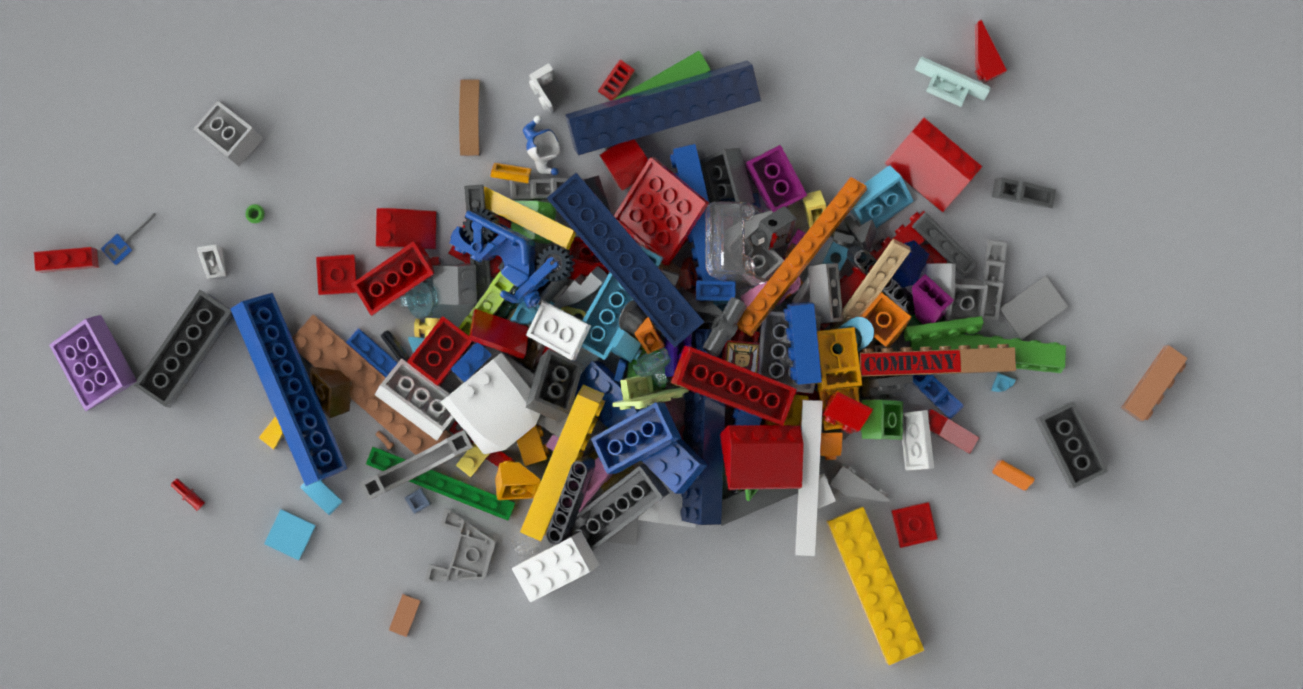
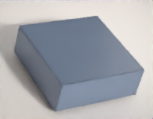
M422 488L405 497L414 514L431 505Z

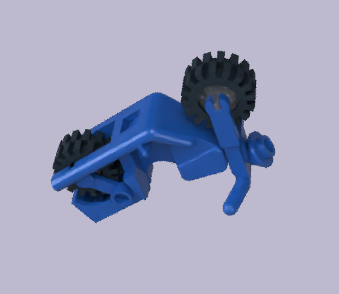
M476 208L474 211L468 210L464 217L466 222L463 221L462 224L465 227L457 226L453 230L450 244L456 246L455 250L462 254L466 252L471 254V258L478 262L493 260L497 255L502 258L504 268L501 270V274L516 287H520L515 295L507 291H501L500 296L503 299L519 304L524 301L527 308L531 309L536 307L540 301L539 292L536 291L539 287H542L548 281H564L566 277L571 276L570 272L574 271L572 265H575V262L572 261L574 257L569 254L571 253L569 250L559 246H549L548 249L544 248L542 250L543 253L538 255L540 256V259H537L539 266H537L538 270L535 272L536 246L532 239L497 222L500 220L498 217H495L496 214L491 212V210Z

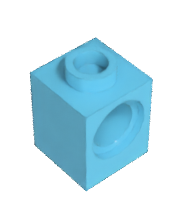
M832 242L822 264H835L831 262L830 256L831 254H838L840 262L837 264L840 271L847 258L848 249Z

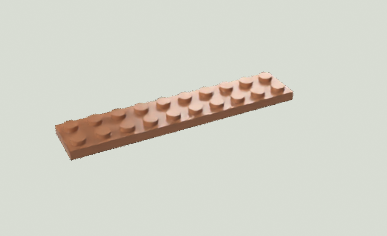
M314 314L292 337L298 353L314 367L339 370L349 377L352 382L351 399L415 455L453 436L445 430L439 439L435 440L378 398L375 393L386 377Z

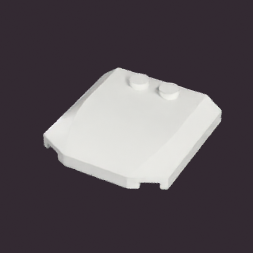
M502 352L441 401L483 454L506 450L532 429L540 417V413L525 408L531 387Z

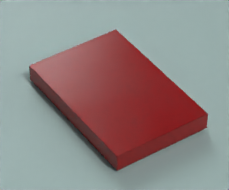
M475 309L472 316L469 340L523 359L526 355L528 339L526 334L529 328Z

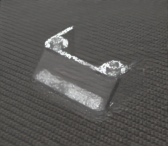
M715 201L707 205L706 269L709 275L721 281H736L735 287L741 290L766 283L765 278L754 274L755 263L749 256L745 255V221H751L755 215L764 213V210L749 202Z

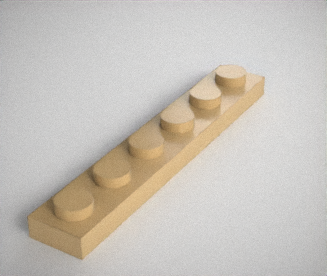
M895 239L890 242L843 308V322L833 323L830 327L831 330L838 329L852 318L862 316L911 251L909 246Z

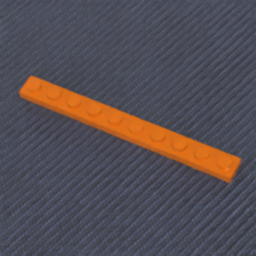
M852 177L849 178L743 312L737 323L738 329L749 336L754 334L866 192V185Z

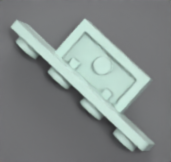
M924 57L919 59L915 67L916 71L932 77L926 92L960 107L967 94L985 100L991 89L981 82Z

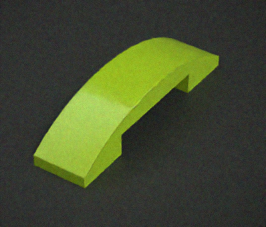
M501 271L489 285L490 287L470 314L466 316L458 327L468 336H470L474 310L478 309L494 315L505 300L500 296L501 291L510 293L514 287V284L501 274Z

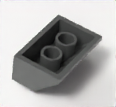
M740 148L723 149L699 160L713 216L742 209L755 203Z

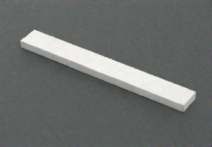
M802 400L803 480L802 488L798 489L795 555L815 556L822 400Z

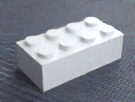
M403 359L398 362L375 393L378 398L435 440L439 439L454 419L441 402L450 394L435 385Z
M580 531L559 544L553 545L513 567L512 570L528 600L532 602L591 572L599 566V563Z

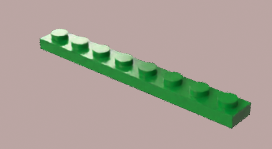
M372 446L366 465L385 471L406 459ZM432 469L408 481L509 521L516 504L510 500H497V495Z

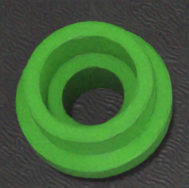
M253 204L246 209L245 216L249 222L256 224L264 219L265 211L260 205ZM254 211H258L259 215L256 218L252 216V213Z

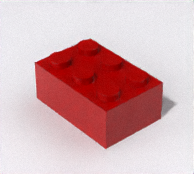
M442 316L408 359L407 363L440 387L452 372L451 368L466 354L474 341L469 340V336Z

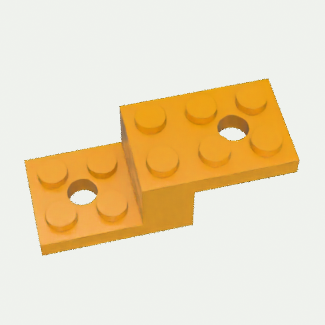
M855 327L817 331L822 382L817 383L819 400L823 401L822 412L830 395L836 392H840L859 402L858 387L862 386ZM834 344L841 345V354L833 352L832 347ZM822 417L823 431L842 429V426L838 424L834 426L824 421L825 418Z

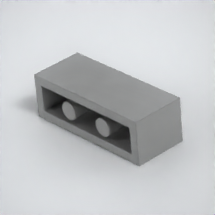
M838 264L808 266L811 302L814 303L815 315L821 316L820 324L843 322Z

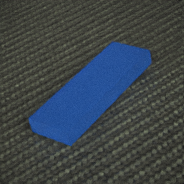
M359 328L346 341L351 348L384 377H387L398 364L395 359Z

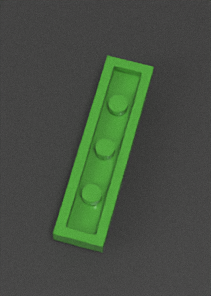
M982 316L909 326L905 329L904 339L905 342H919L927 338L935 340L941 336L949 335V337H955L962 333L975 334L981 330L983 319Z

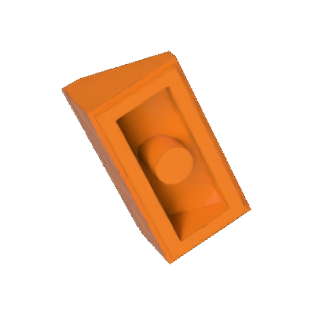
M647 317L635 332V336L647 354H650L664 347L665 344L653 322Z
M998 460L992 470L993 474L1024 491L1035 480L1032 476L1003 460Z

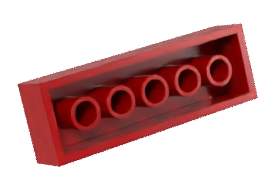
M684 346L671 380L672 384L782 426L797 390L688 346Z

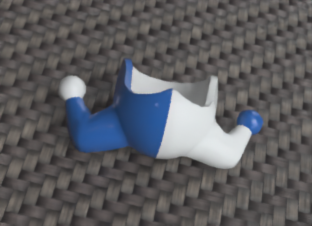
M538 115L523 128V134L527 139V153L535 161L539 173L556 176L559 170L547 167V162L559 156V142L554 132L550 129L539 132L534 130L536 124L542 122L541 116Z

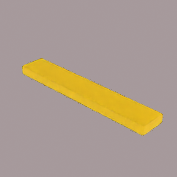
M484 186L486 209L566 249L570 248L576 235L574 230Z

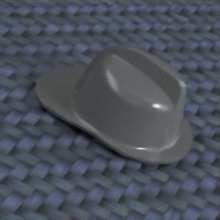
M631 300L624 307L619 317L620 329L635 336L637 329L648 317L634 300Z

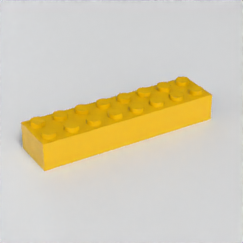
M585 385L581 387L520 533L542 541L543 537L546 536L571 465L582 458L591 437L589 434L592 433L598 420L595 416L599 417L605 404V401L602 400L604 393Z
M860 506L827 520L826 523L886 663L892 665L925 651L864 507Z

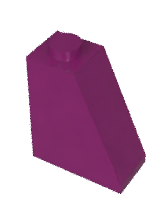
M926 274L912 286L916 318L922 324L939 322L954 299Z

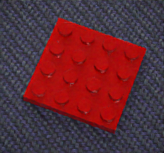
M650 157L614 216L639 244L662 256V263L666 266L671 263L709 202L655 157Z

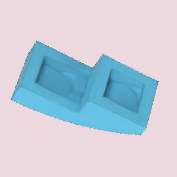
M322 480L305 486L304 483L300 486L328 515H331L343 502Z

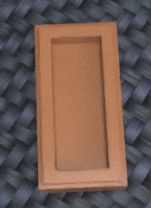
M402 594L389 631L407 637L421 600Z

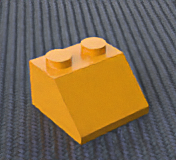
M505 461L500 463L495 477L497 500L534 499L541 481L519 462Z

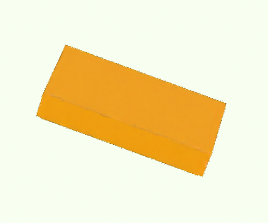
M494 163L490 177L528 183L532 169Z

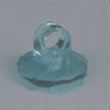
M428 280L406 293V296L400 297L401 307L408 306L411 314L417 318L432 316L434 308L438 306L436 289L428 284L430 283Z
M664 348L660 349L661 352L658 353L654 351L650 354H644L637 360L638 365H633L637 376L646 377L652 375L659 387L668 382L663 368L671 361L667 349Z

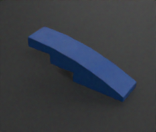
M933 374L912 375V384L950 420L964 407Z

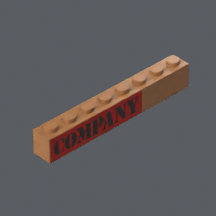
M997 344V348H990V345H978V349H970V345H963L955 350H951V346H940L939 350H932V347H920V351H913L912 347L901 348L899 352H893V348H883L881 352H874V349H862V353H858L861 377L1016 371L1015 347L1009 348V344Z

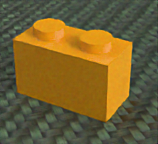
M536 424L517 440L525 466L548 459L547 455L550 454L548 447H546V444H543L541 439L544 436L541 425L537 426Z

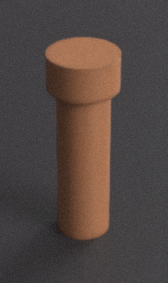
M380 431L375 434L388 450L393 448L394 444Z

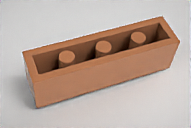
M1170 345L1164 346L1121 406V409L1138 421L1148 420L1154 412L1152 409L1155 404L1158 405L1163 400L1165 390L1167 388L1170 389L1175 383L1174 377L1176 374L1181 373L1187 365L1185 362L1188 358Z

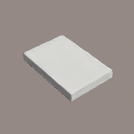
M542 300L526 335L568 359L575 361L591 325Z
M927 410L903 413L902 446L906 471L934 468Z

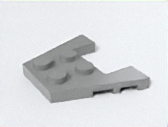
M445 508L440 525L459 531L450 567L446 569L429 564L424 581L486 579L496 541L451 510Z

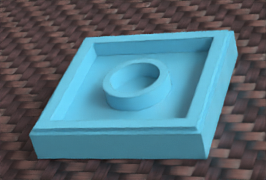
M280 509L264 544L296 560H300L316 525Z

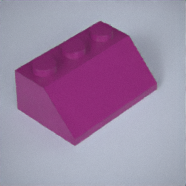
M781 145L746 162L745 167L769 211L775 212L784 206L788 208L807 196Z

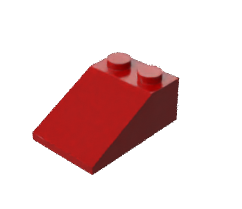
M377 208L376 247L379 249H403L415 241L421 243L424 249H436L437 211Z

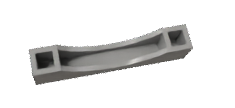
M463 430L429 449L364 480L360 485L367 499L372 500L474 448V445L469 435Z

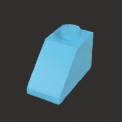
M621 330L612 345L611 352L631 363L633 359L637 360L642 352L639 349L641 343L626 331Z

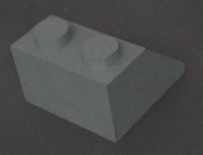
M470 263L432 265L435 273L432 275L433 304H477L476 265Z

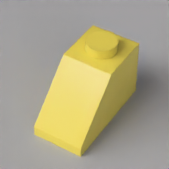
M821 190L806 193L807 196L803 198L809 229L826 209V203Z

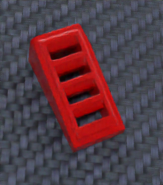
M620 59L598 92L608 100H614L635 74V69ZM620 67L628 72L627 76L619 71ZM617 74L624 80L621 82L614 75ZM612 80L619 85L618 89L609 82ZM606 86L613 90L615 93L612 95L607 90H605Z

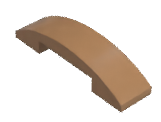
M460 80V156H479L480 80Z

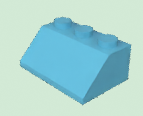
M889 165L864 183L867 186V190L850 212L861 225L872 219L875 227L878 228L914 201L901 175Z

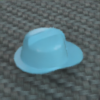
M863 317L852 318L838 328L855 327L858 352L868 346L874 337L872 323ZM834 344V350L841 354V345Z

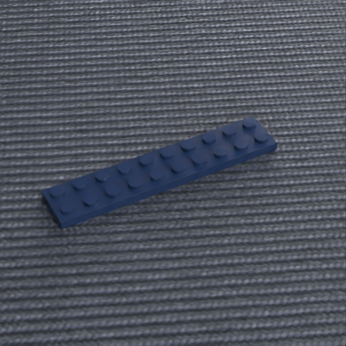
M577 172L547 197L548 201L674 347L705 322Z

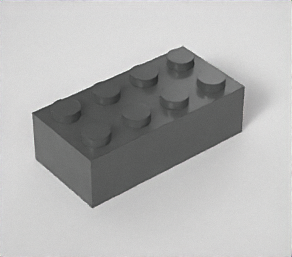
M1074 402L1066 403L1035 418L1069 488H1076L1108 472Z

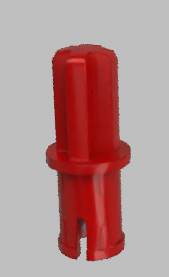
M178 478L171 483V487L183 497L182 500L189 503L196 511L206 503L193 491V488L190 490Z

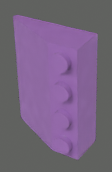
M102 315L84 319L49 344L85 411L126 390L137 381Z

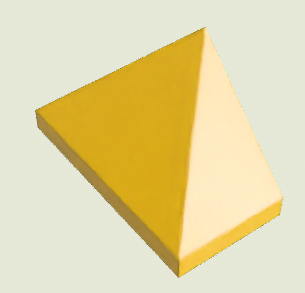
M276 416L259 436V439L272 449H275L284 438Z

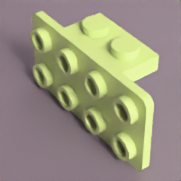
M651 373L620 380L623 400L613 402V407H620V410L632 408L631 406H635V409L646 408L647 405H652L655 402L670 401L671 397H683V393L689 392V390L673 388L653 391Z

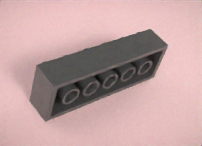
M199 289L134 386L164 407L171 408L233 318L231 309Z
M642 464L581 510L577 515L570 536L581 531L593 552L670 492L662 481L645 464Z

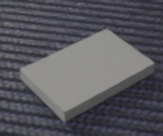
M1044 276L1000 307V312L1019 339H1024L1068 308V305L1048 277Z

